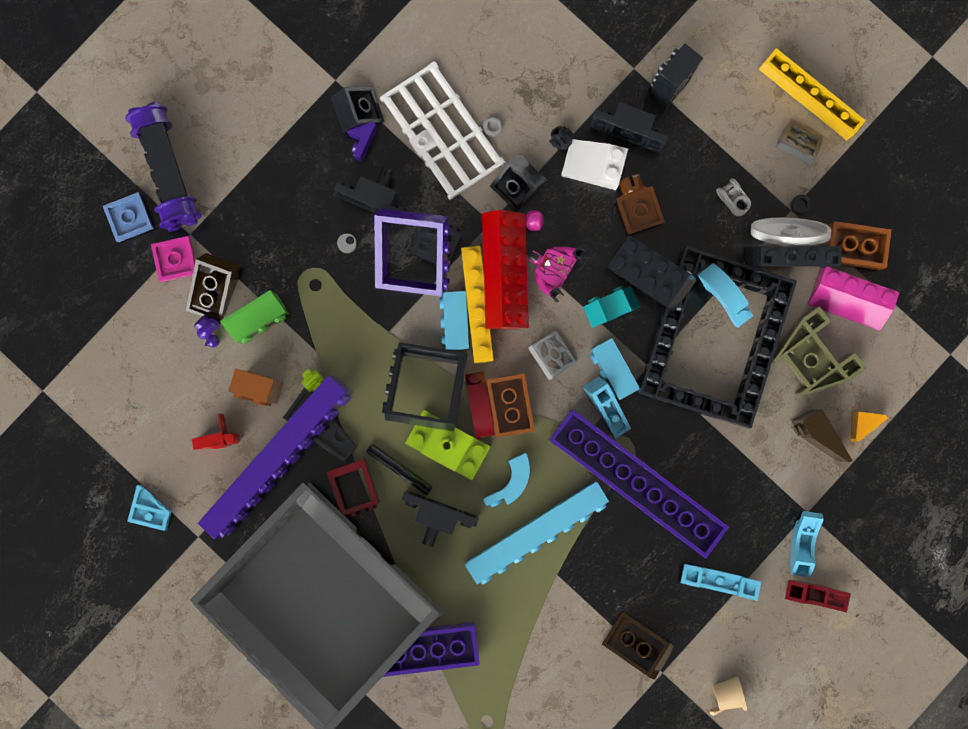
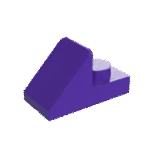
M370 122L347 131L350 137L359 140V142H355L352 149L356 160L363 161L377 130L376 123Z

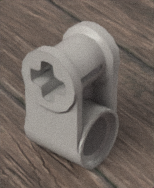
M730 179L729 183L724 187L716 189L720 199L735 216H742L750 209L751 201L735 179ZM736 203H743L745 209L741 210L737 208Z

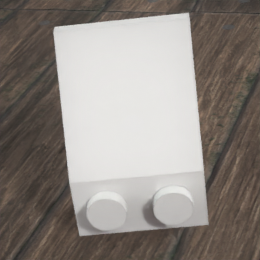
M572 139L573 141L568 148L561 176L616 190L620 182L628 149L606 143Z

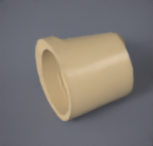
M738 676L713 685L718 707L709 710L712 716L728 709L743 708L744 711H747Z

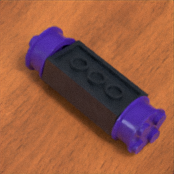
M151 102L147 106L130 108L128 110L129 113L125 116V120L131 125V137L139 139L144 151L147 152L144 153L150 170H153L150 172L156 188H159L156 190V194L161 204L154 209L156 213H159L161 219L159 226L162 229H168V232L178 230L181 226L198 224L197 220L202 215L200 212H197L195 206L196 198L188 196L167 133L172 128V122L168 121L166 116L167 107L159 105V102Z

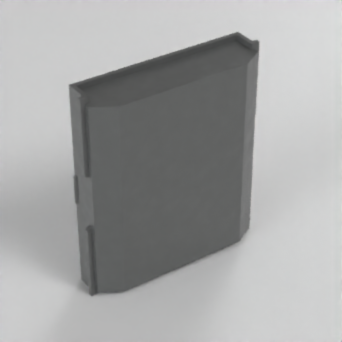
M309 482L307 485L302 483L190 601L247 658L246 660L264 679L267 678L315 729H335L444 611L395 564L389 565L373 546L356 533L357 527Z

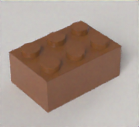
M836 221L828 225L832 230L831 239L825 242V246H842L841 265L877 271L887 268L891 229Z
M235 368L228 391L234 393L233 397L251 400L252 403L271 406L272 403H278L284 382Z
M525 373L486 380L496 438L535 431Z

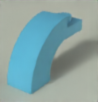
M713 263L698 274L706 290L717 298L736 327H740L753 317L747 306L749 303L745 296L718 266Z
M526 453L508 461L511 466L510 481L503 489L483 498L486 506L491 505V507L502 503L501 499L503 498L508 505L522 494L530 474L529 460Z
M803 511L800 520L796 521L790 550L791 575L811 577L816 565L815 543L823 522V514Z

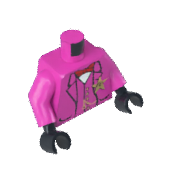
M553 247L547 249L544 256L533 251L528 261L537 265L534 274L536 275L535 281L540 290L552 297L555 302H559L556 298L558 294L564 296L560 288L576 260H585L580 256L582 252L587 253L582 247Z

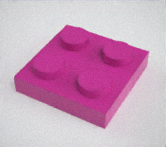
M189 236L151 244L159 282L193 275L195 257Z

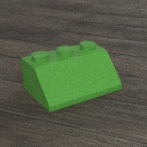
M269 290L220 322L237 343L241 344L243 342V344H246L254 339L252 336L255 334H262L268 331L271 324H279L286 319L285 316L289 313L278 295Z

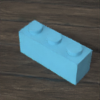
M466 291L445 292L443 297H440V309H444V316H440L441 328H445V335H441L442 347H446V350L451 351L469 350Z
M612 338L590 350L592 362L600 367L601 371H599L601 378L604 381L607 380L617 400H621L640 389Z

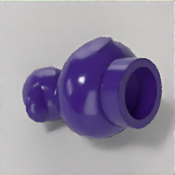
M205 315L202 316L194 324V327L197 329V336L200 339H206L205 347H217L220 340L218 336L211 334L216 329H219L220 325L216 319H208Z

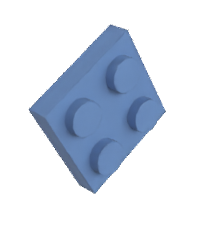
M139 192L103 206L117 242L154 229Z

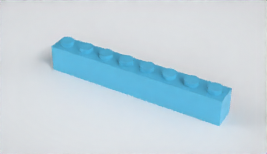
M593 481L465 562V566L476 584L481 582L483 585L492 579L491 575L498 572V574L506 571L508 569L507 565L514 562L516 564L522 561L526 553L538 551L541 548L540 545L545 541L548 543L558 538L557 534L561 531H564V533L574 528L573 524L577 521L582 523L591 517L589 514L593 511L599 512L606 508V503L609 500L597 481Z

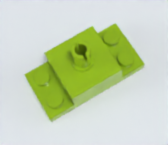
M425 410L420 415L440 419ZM415 425L405 444L420 451L425 456L470 480H473L491 447L456 427L453 432Z

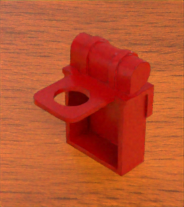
M220 413L218 414L221 432L192 438L193 450L226 448L232 446L231 444H238L240 436L236 433H228L225 416Z

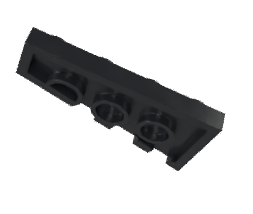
M304 387L283 416V419L288 422L312 393ZM329 419L325 424V430L320 435L316 434L312 439L340 460L346 462L357 446L334 419L332 421Z

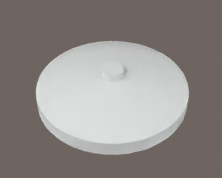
M766 218L751 224V235L753 237L776 245L811 246L825 243L831 239L832 230L828 225L808 219Z

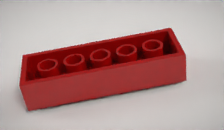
M505 210L482 213L486 329L518 330L529 328L525 214Z

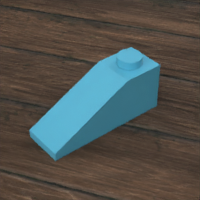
M598 376L583 386L594 408L615 439L631 429L607 382Z

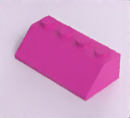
M824 267L819 270L807 305L812 307L820 306L823 311L876 330H881L894 310L899 292L833 268Z

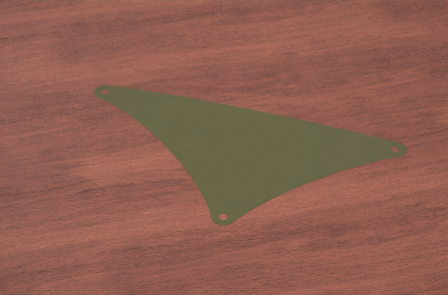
M321 268L307 269L300 275L297 283L303 311L325 379L327 376L337 377L353 391L350 395L352 399L345 406L342 405L337 410L339 412L338 418L343 431L357 446L352 453L355 462L363 459L366 460L380 501L379 504H376L377 508L373 510L394 562L406 576L444 611L429 627L475 622L480 665L445 669L442 672L470 729H504L513 685L533 628L558 572L589 518L582 523L577 521L573 524L574 528L566 533L561 531L557 534L558 538L550 543L545 541L540 545L541 548L538 551L526 553L522 561L516 564L514 562L507 565L508 569L503 573H494L491 575L492 579L483 585L481 582L476 584L466 568L465 562L593 481H597L605 495L611 487L548 441L560 422L532 413L535 428L533 432L496 438L495 433L494 436L477 438L491 447L473 480L456 471H452L405 444L415 425L386 421L384 413H382L383 402H387L388 395H385L386 385L391 383V377H389L390 366H394L395 360L392 359L394 349H398V344L402 341L373 321L341 290L327 271ZM318 279L321 281L322 287L319 291H312L309 284L311 280ZM404 356L393 411L420 416L423 410L440 419L448 420L455 375L430 360ZM463 380L455 427L476 438L466 381ZM608 435L635 456V446L629 438L619 436L615 439L613 435ZM371 444L375 445L430 484L432 490L428 495H425L366 452L367 448ZM526 453L529 460L530 474L522 494L508 505L503 498L501 499L502 503L491 507V505L486 506L483 498L503 489L510 481L511 466L508 461ZM358 469L365 490L369 497V500L371 501L372 498L362 469ZM408 490L479 516L477 526H472L470 529L460 525L461 521L457 520L452 535L439 531L434 547L428 546L431 538H429L427 545H424L422 541L428 527L415 522L420 506L412 508L405 505L406 501L402 500L404 492ZM485 715L491 716L493 719V725L490 728H484L480 723L481 718Z

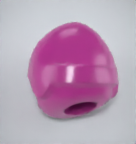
M537 210L528 211L525 215L526 228L531 231L540 230L544 222L543 214Z

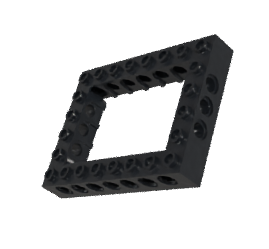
M685 246L681 251L677 266L690 273L695 279V274H700L714 263L729 276L737 287L767 296L734 403L712 398L711 395L696 393L692 389L677 387L674 383L662 382L663 376L668 370L666 367L669 357L673 354L672 348L675 338L679 335L678 328L681 319L685 316L683 312L687 301L690 299V290L674 312L664 306L637 394L742 428L752 429L797 281Z

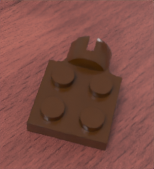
M634 174L631 177H625L620 180L619 186L622 196L617 198L616 202L627 235L665 222L653 186L645 187L639 174Z

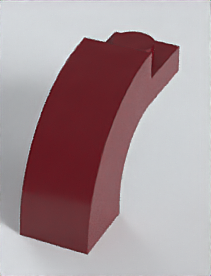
M484 371L466 374L465 379L476 439L494 436L495 432Z
M788 580L785 594L786 600L817 605L845 613L848 612L851 597L849 592L798 580Z

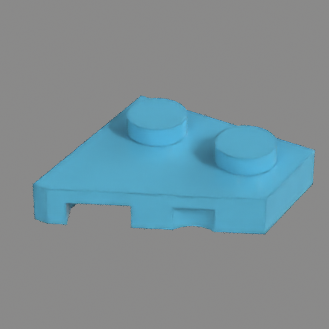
M137 485L128 522L166 531L172 511L142 485Z

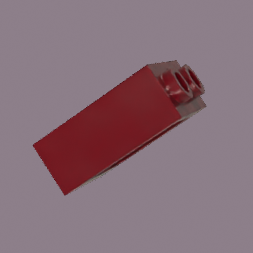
M365 459L327 472L339 510L343 515H347L350 518L358 515V511L365 508L367 512L377 508L376 504H379L380 501ZM362 469L372 500L346 509L335 477Z

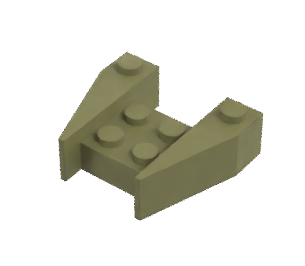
M820 306L812 308L797 320L775 352L772 363H777L783 359L804 386L795 393L796 396H804L852 380L866 369V366L856 353H848L839 361H836L816 335L819 330L831 322Z

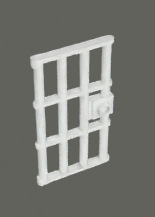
M434 61L382 95L379 99L389 108L402 127V132L409 137V143L417 155L423 157L426 167L432 170L447 192V197L451 200L496 169L504 166L506 162L494 150L483 134V129L478 127L460 101V96L455 94L439 71V66ZM430 71L450 98L441 105L422 79V76ZM413 82L417 83L434 108L427 114L423 113L406 88ZM398 92L402 94L418 117V120L410 125L390 98ZM452 103L473 131L464 138L444 110V108ZM435 114L440 116L457 141L449 148L428 120ZM422 124L426 130L416 135L412 129ZM475 136L495 163V165L487 170L467 143V141ZM438 146L441 153L432 158L428 152ZM458 147L462 148L479 173L472 180L468 178L451 153ZM443 157L447 159L464 184L457 190L453 189L435 163Z

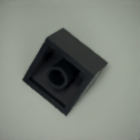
M345 87L331 97L343 133H347L348 130L370 122H374L376 125L385 122L373 87Z
M519 154L506 164L490 187L512 209L518 212L539 191L547 179Z

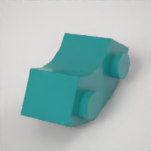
M622 285L613 289V294L601 299L597 296L588 300L589 304L584 306L583 309L592 328L640 307L631 286L623 288Z

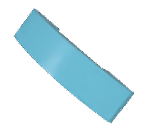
M684 564L680 582L758 601L761 581L690 564Z

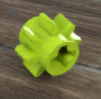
M307 369L302 374L304 379L301 380V383L311 392L313 389L316 390L325 379L316 369L313 371Z

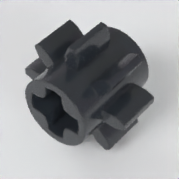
M557 126L551 131L550 136L552 139L549 142L558 150H564L571 146L573 141L571 137L574 134L566 126Z

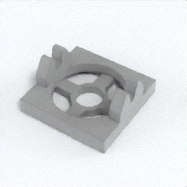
M554 331L528 348L548 380H551L577 363L557 331ZM542 345L547 349L545 357L541 354ZM551 350H554L557 353V359H554L551 356ZM547 362H555L558 369L551 368Z

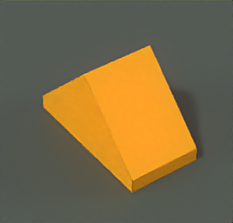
M853 412L850 433L851 441L859 442L887 420L888 417L882 414Z

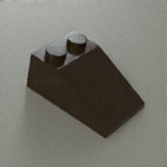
M207 253L197 258L185 311L201 317L205 315L208 319L214 318L221 324L220 321L224 318L236 287L241 266Z
M823 409L810 410L792 421L794 432L822 452L839 462L853 461Z
M624 612L620 614L602 643L607 649L653 680H655L675 646Z

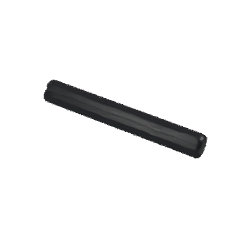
M371 444L367 448L366 452L425 495H428L432 490L430 484L375 445Z

